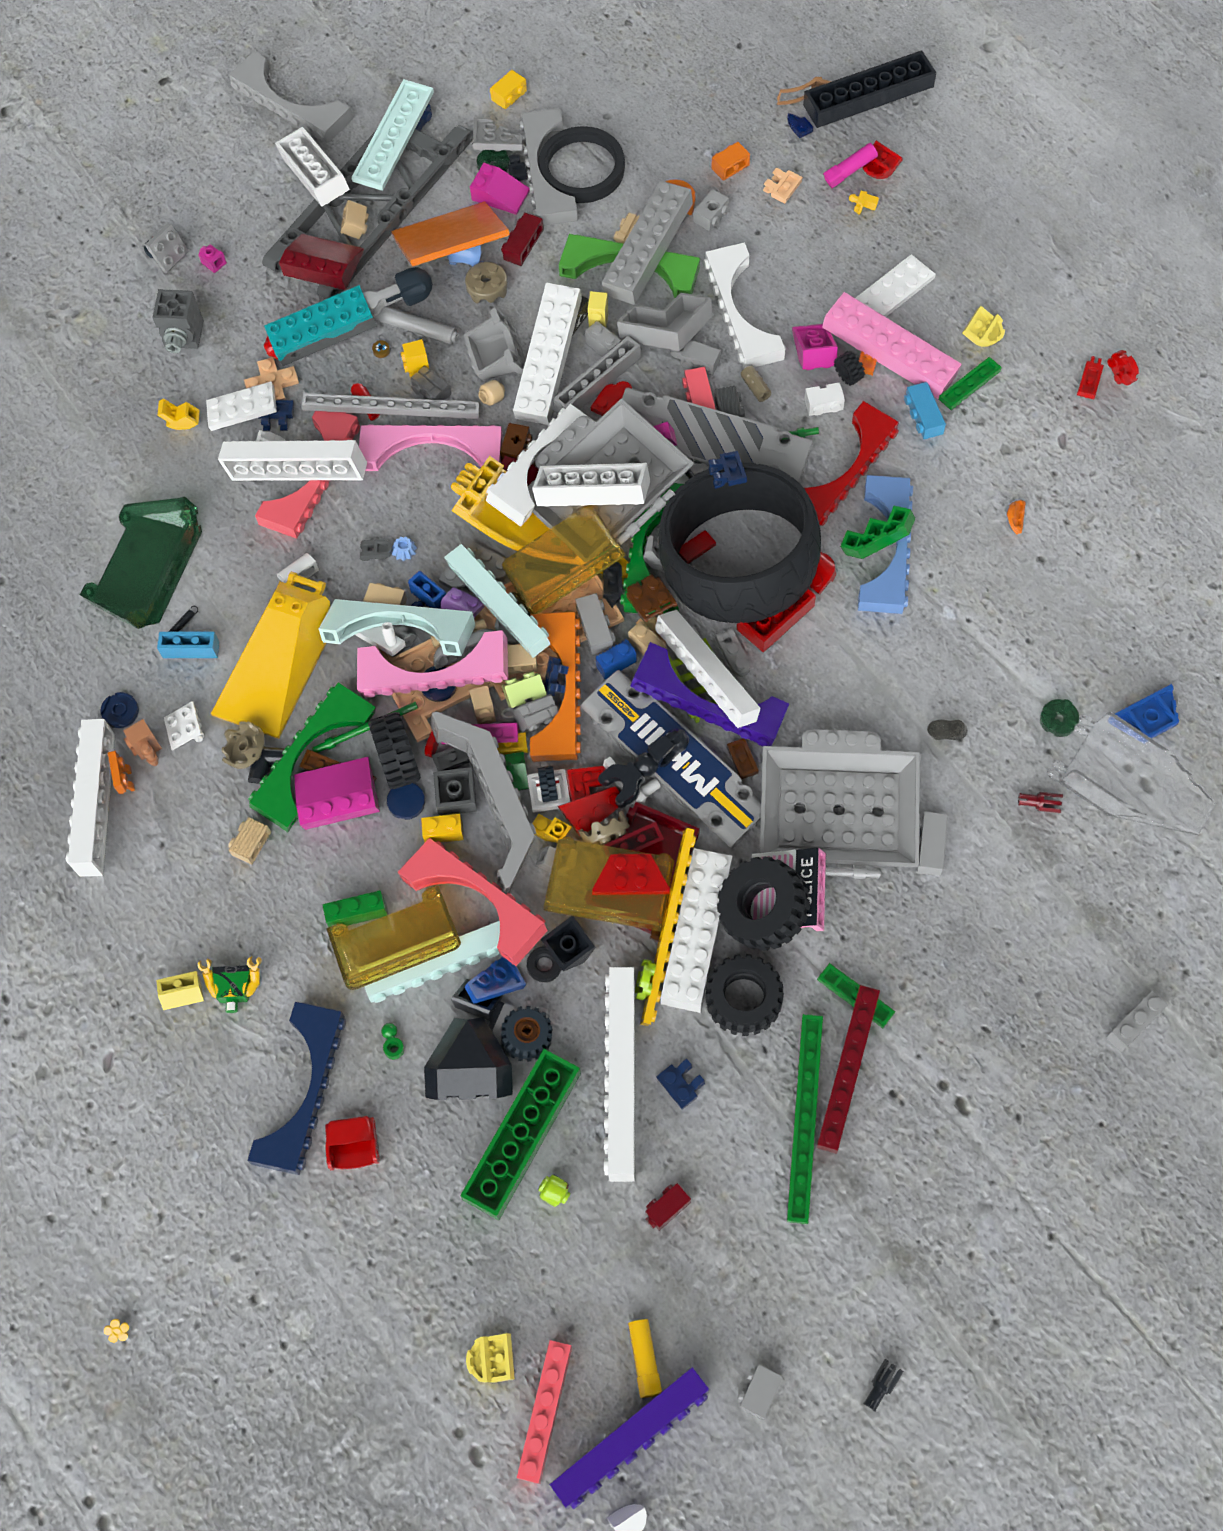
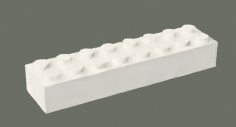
M546 283L513 408L516 419L548 425L551 421L554 409L553 398L558 393L582 299L579 288Z
M355 440L223 442L218 460L232 481L363 480L367 461Z
M105 719L81 720V727L78 728V736L80 738L79 744L76 746L78 761L75 762L76 779L73 780L75 793L71 799L73 814L69 819L71 833L68 834V844L70 846L69 852L66 853L67 863L80 877L103 876L112 776L108 752L114 751L115 734Z
M696 848L693 850L662 989L661 1005L701 1012L720 923V913L717 912V903H719L718 893L723 887L724 879H727L730 875L733 858L731 855Z

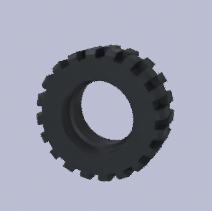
M393 712L371 719L368 725L389 788L397 789L418 782L421 779L400 713Z
M740 954L734 955V959L730 960L729 957L724 959L723 964L718 963L714 967V972L710 973L705 995L707 1010L712 1015V1020L715 1024L719 1023L720 1028L724 1031L729 1029L733 1035H737V1032L742 1033V1036H749L751 1032L756 1035L760 1033L761 1029H768L771 1023L775 1022L778 1018L783 1003L784 987L782 981L779 980V973L773 971V966L769 962L767 964L763 963V958L757 957V960L752 959L751 954H746V958H741ZM741 979L753 981L762 989L763 1001L756 1009L750 1011L737 1010L726 1001L725 991L727 986Z

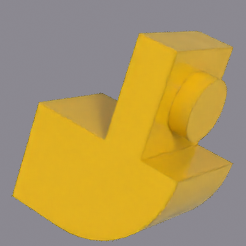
M163 398L159 400L157 416L166 420V426L176 430L190 429L198 425L200 410L188 402L175 406Z

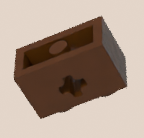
M508 424L500 450L501 462L505 456L518 459L523 450L526 452L527 445L533 438V435L530 434L529 426Z

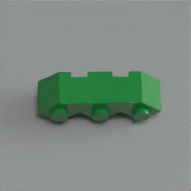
M894 505L887 522L870 518L864 534L847 530L840 547L845 555L864 559L908 536L916 518L911 509Z

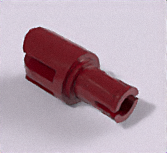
M1039 792L1037 795L1019 793L1018 798L1026 799V801L1018 800V805L1033 806L1037 811L1061 813V809L1044 808L1043 804L1062 806L1061 801L1044 800V796L1063 798V794Z

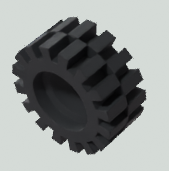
M846 351L834 360L835 370L839 373L838 376L842 378L841 380L845 381V384H849V386L854 385L865 377V369L861 366L863 365L862 362H859V358H856V355L852 354L851 351Z

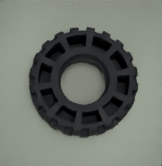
M766 856L763 859L760 857L751 858V861H744L739 864V867L731 870L728 878L724 879L721 891L719 890V903H717V912L720 913L719 921L724 926V930L728 935L751 949L758 948L761 951H768L770 947L773 949L780 948L783 943L787 944L793 940L792 937L795 934L798 935L802 930L803 922L806 923L808 917L806 915L807 910L810 909V902L807 900L810 896L809 890L805 887V881L798 875V872L781 860H775L772 857ZM766 888H774L776 901L773 909L765 917L753 920L751 905L755 896Z

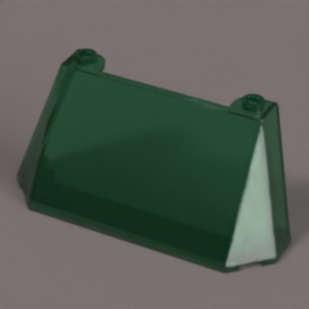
M185 496L123 505L119 514V521L125 527L124 533L98 586L92 582L86 583L80 596L93 606L137 629L160 623L202 534L201 525H198L196 516L198 514L197 506Z

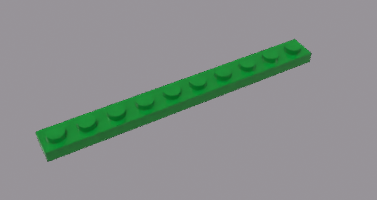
M803 1014L801 1025L787 1222L799 1224L809 1223L823 1016Z

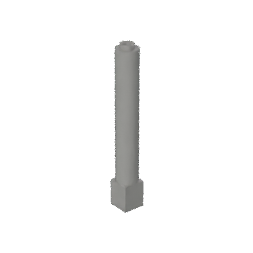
M383 307L380 314L374 316L375 321L450 345L458 340L459 333L456 328L392 307Z

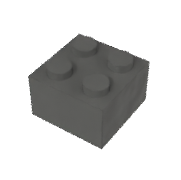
M472 767L433 772L436 809L439 816L477 812Z

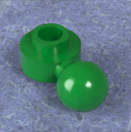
M386 1023L381 1029L382 1036L387 1039L383 1045V1051L387 1058L395 1060L403 1055L404 1045L400 1039L395 1038L397 1027L393 1023ZM392 1048H398L396 1052H391Z

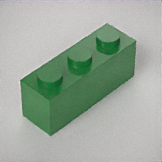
M381 890L322 904L325 921L330 930L388 916Z

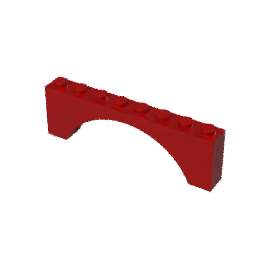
M864 401L854 411L852 424L857 431L860 441V452L853 465L834 481L816 487L804 488L815 507L820 526L825 525L830 513H834L837 510L838 503L846 499L848 491L856 487L861 475L864 476L867 473L869 465L877 461L879 453L886 450L889 441L895 439L899 432V422Z

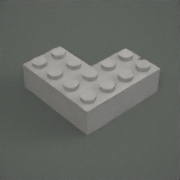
M680 293L664 310L634 305L627 311V314H624L617 321L619 337L623 340L629 336L635 342L644 346L649 345L680 351L713 317L711 298Z

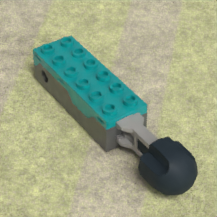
M413 267L396 273V284L378 292L367 291L363 293L360 285L264 325L268 335L264 342V348L268 356L278 359L282 366L288 365L377 327L374 316L379 315L383 307L402 299L407 306L422 302L429 296L432 290V278L425 270Z

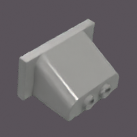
M495 307L490 310L492 318L464 334L468 347L467 353L472 359L471 366L481 380L513 372L522 377L526 360L513 322Z

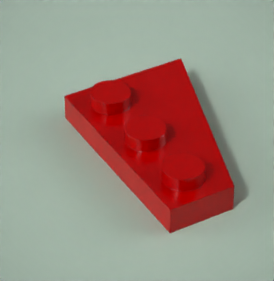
M613 786L557 807L580 836L578 830L583 829L588 833L592 829V823H600L619 808L615 803V798L620 792Z

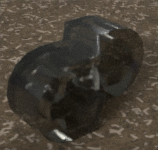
M941 719L932 721L928 725L927 731L935 740H958L967 735L968 729L961 720L949 721Z

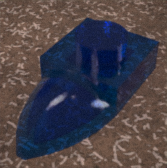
M788 113V124L799 138L813 132L814 127L805 117L801 118L795 114Z

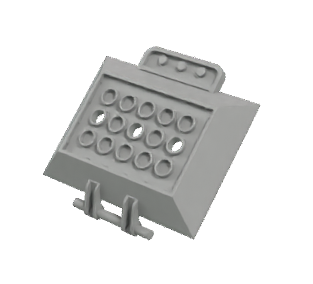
M621 398L596 423L588 416L578 417L536 457L535 465L539 470L540 466L627 464L635 460L639 461V463H647L650 484L644 504L537 506L533 492L534 480L528 486L530 497L535 504L532 513L588 565L622 532L623 534L616 540L620 545L639 532V528L656 512H660L666 506L669 499L675 495L669 488L694 463ZM581 510H587L584 516H578ZM645 510H647V511L634 523V521H635Z
M810 729L803 734L802 748L763 746L760 853L820 848L826 853V864L852 865V869L826 868L825 876L853 877V879L880 877V870H867L865 865L919 868L920 752L881 751V739L877 733L872 731ZM795 805H803L805 811L801 814L796 813L794 810ZM836 805H841L844 809L842 815H836L833 812V808ZM879 807L883 810V815L876 817L873 815L872 810Z

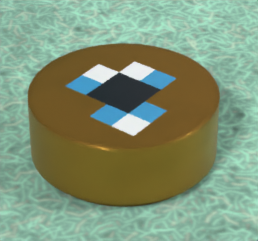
M383 340L375 342L372 346L374 356L377 358L388 356L390 353L389 344Z

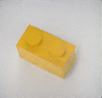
M511 69L490 88L491 100L502 108L507 109L527 91L526 79Z
M422 339L402 344L403 352L400 353L405 373L409 372L410 379L423 366L429 369Z
M460 814L421 818L424 842L429 838L434 842L439 841L440 843L464 840L463 822Z

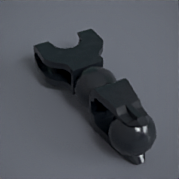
M672 729L665 736L652 742L647 749L649 753L639 754L634 764L631 761L626 765L613 764L599 775L598 781L603 786H609L614 782H622L623 789L615 798V803L619 808H625L638 798L640 786L645 781L644 777L654 775L658 765L666 767L680 752L688 747L689 737L687 733L682 729Z

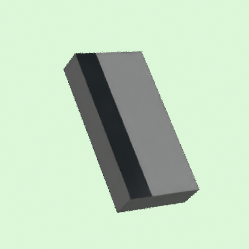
M499 1001L489 1027L502 1046L501 1027L502 1023H504V1018L506 1015H510V1011L513 1009L517 1011L518 1008Z

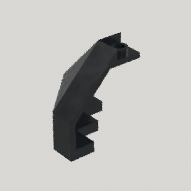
M484 1017L469 1020L454 1018L424 1066L425 1098L447 1100L449 1097H458L459 1100L488 1096V1099H497L513 1095L512 1064Z

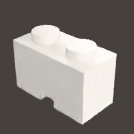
M840 382L828 384L826 388L822 389L819 386L805 389L804 400L809 416L843 410L845 399Z

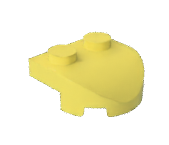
M980 306L975 311L962 334L978 346L988 347L994 345L1005 334V329L1002 326L1003 320L998 314L993 316Z
M511 1334L483 1336L474 1341L475 1343L471 1350L467 1352L466 1365L469 1373L473 1374L478 1379L477 1381L496 1383L515 1379Z

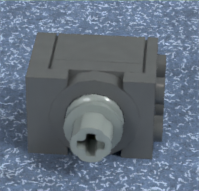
M158 289L152 318L156 327H159V334L162 337L165 349L171 353H179L181 348L198 349L204 320L193 291Z

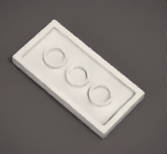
M272 381L206 400L208 427L211 431L277 412Z

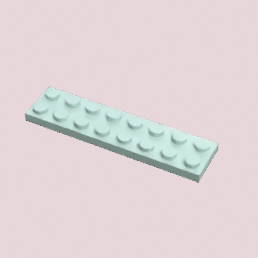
M403 79L352 175V182L383 191L434 93L432 87Z

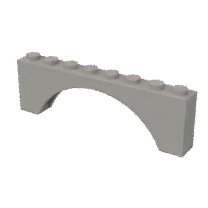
M255 51L229 74L231 86L235 90L241 91L247 97H251L257 103L266 106L270 111L278 113L282 118L288 119L295 126L303 127L308 133L313 134L317 139L323 140L326 143H329L353 119L350 107L338 100L324 105L307 106L295 104L279 97L267 84L269 68L266 58Z
M561 109L522 113V120L519 122L521 131L524 130V133H521L522 143H526V145H523L524 156L528 155V158H525L526 168H530V171H527L528 181H532L529 184L530 194L534 195L531 196L532 207L536 208L533 209V215L543 219V226L578 221L575 197L566 195L553 188L544 179L538 167L540 151L544 144L553 135L563 130Z

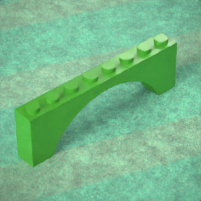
M569 234L559 262V276L577 279L581 274L593 267L614 262L623 243ZM665 251L654 272L666 281L674 298L680 293L693 294L700 270V258Z

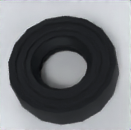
M545 946L535 948L527 958L526 967L528 973L536 981H553L562 970ZM547 957L552 961V967L548 971H541L537 968V962L540 958Z

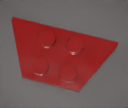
M611 854L592 889V895L670 894V888L651 854Z

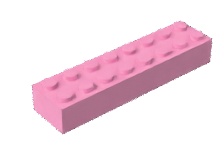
M845 292L825 315L822 328L859 351H863L864 354L870 355L872 359L875 358L877 362L914 385L927 382L933 396L939 399V395L947 390L958 375L962 365L960 362Z

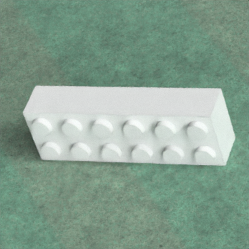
M303 127L275 143L283 160L321 207L350 190L343 174Z
M647 463L540 466L533 485V492L537 506L644 504L650 484V476Z

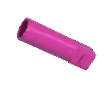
M868 143L839 164L824 172V178L829 186L834 188L844 181L845 178L878 157L875 147L872 143Z

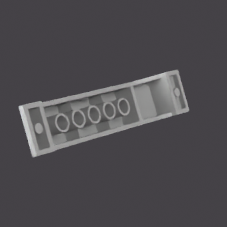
M437 711L431 714L430 727L437 743L444 742L466 752L509 854L503 868L498 870L496 883L500 886L503 893H510L531 849L534 834H536L534 825L528 822L527 809L519 801L521 799L520 793L517 788L514 789L512 774L510 771H506L504 766L506 765L503 754H499L497 750L499 747L495 737L491 736L490 731Z

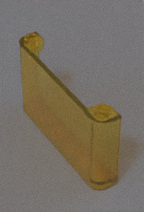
M587 505L506 558L502 563V568L529 613L539 614L626 556V554L594 506Z
M563 837L558 840L543 905L544 911L662 931L669 894L592 895V889L611 854L650 853L574 841L570 837ZM651 854L670 888L674 860L668 854Z
M438 885L429 887L422 893L423 902L352 930H349L345 924H335L326 928L343 981L348 989L356 990L459 948L461 941Z

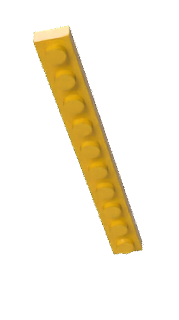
M686 828L683 831L654 959L656 969L654 976H651L649 982L652 983L651 994L645 999L640 1025L649 1026L656 1019L657 1010H654L656 1002L659 1003L661 991L659 986L660 982H664L666 971L663 970L664 963L669 961L670 951L667 950L669 943L672 944L675 932H672L673 924L677 923L679 913L676 910L677 905H681L683 893L680 892L682 885L685 886L687 881L685 870L686 866L689 867L691 863L690 847L693 848L696 841V836H693V829Z

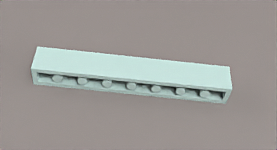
M460 544L444 557L449 567L531 657L534 658L550 645L547 638L549 637L548 632L543 627L539 628L537 626V620L532 615L530 617L527 615L528 612L522 604L518 605L516 603L517 600L511 592L509 594L506 592V588L501 581L496 582L494 574L490 570L486 571L484 569L485 565L480 559L476 560L474 558L475 554L470 548L466 549Z
M500 921L360 975L370 1002H381L389 995H399L407 988H416L423 985L427 980H437L445 973H454L461 970L465 965H475L483 958L497 956L499 954L497 945L500 936Z

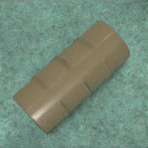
M748 366L742 370L741 377L759 402L767 400L771 396V390L758 374V371L753 366Z

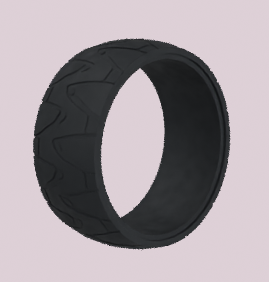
M742 462L747 482L729 486L726 482L722 487L716 489L713 485V475H710L709 469L695 475V477L687 480L685 484H682L674 492L675 495L669 499L662 513L658 533L660 562L666 579L678 598L689 609L708 619L725 623H749L767 619V617L777 615L796 603L807 591L815 577L821 554V530L815 507L807 492L798 481L787 473L768 465ZM758 510L769 512L784 518L801 533L795 548L782 561L764 571L747 576L721 577L707 574L693 568L679 556L682 545L696 528L718 515L732 511Z

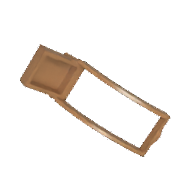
M815 77L802 86L780 89L777 96V105L793 104L804 100V96L793 100L780 101L781 93L796 92L809 86L812 89L832 81L824 80L822 77Z

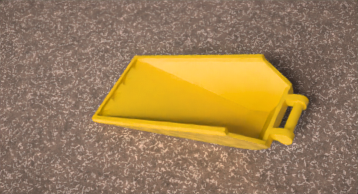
M292 571L289 573L286 583L279 581L211 712L212 716L239 725V722L249 721L260 727L264 734L280 738L326 643H323L319 632V627L330 609V601L326 596L322 595L326 587L325 582H317L299 576L296 572ZM296 582L308 587L315 588L316 590L315 592H311L294 586V584Z

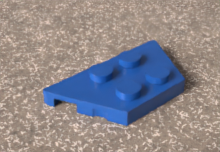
M1170 684L1111 715L1109 721L1145 742L1175 727L1179 723V718L1176 712V700L1173 697V685Z

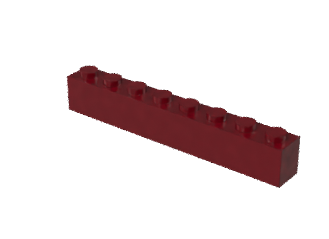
M863 985L859 987L818 1140V1149L835 1154L838 1152L880 990Z

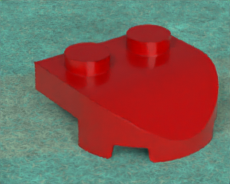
M876 140L873 146L878 153V157L862 168L867 175L873 178L885 179L893 174L903 159Z
M821 552L815 577L809 586L819 595L830 581H834L836 576L835 562L829 555Z

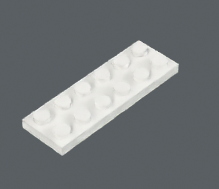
M911 254L855 299L887 317L935 279L936 274Z

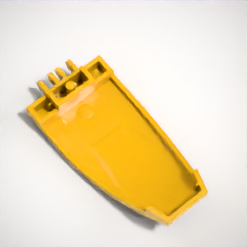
M490 455L480 469L471 463L465 464L466 470H462L456 477L457 483L453 482L451 484V489L461 496L452 511L492 539L511 549L538 559L579 566H593L600 556L599 554L587 565L535 514L532 513L525 523L519 526L486 502L487 489L491 484L495 485L497 483V479L502 473L507 472L503 469L504 465Z

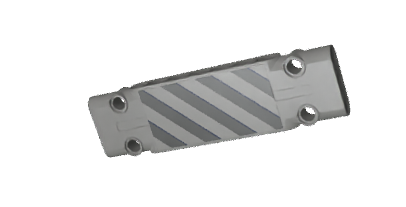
M631 388L625 389L622 399L652 426L668 421L675 432L677 446L675 447L692 462L704 463L709 466L708 460L720 459L719 454L738 450L741 462L763 464L777 468L793 477L800 484L813 440L792 435L788 431H778L777 428L669 396L659 397L652 392L645 393ZM649 399L654 400L652 405H646V402ZM782 438H788L790 440L787 444H782L780 442Z

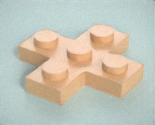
M273 357L257 361L260 372L259 376L244 379L246 388L272 381L275 400H286L283 388L299 384L294 366L277 370Z

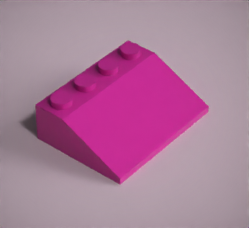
M369 757L294 775L296 807L300 826L305 830L380 812Z

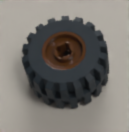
M520 1006L517 1011L514 1009L510 1011V1015H506L501 1027V1041L505 1051L510 1053L512 1058L518 1057V1061L523 1062V1059H527V1062H530L532 1058L537 1060L543 1049L547 1050L551 1045L553 1029L550 1025V1019L546 1018L545 1012L542 1011L540 1013L537 1007L533 1010L531 1006H526V1009Z

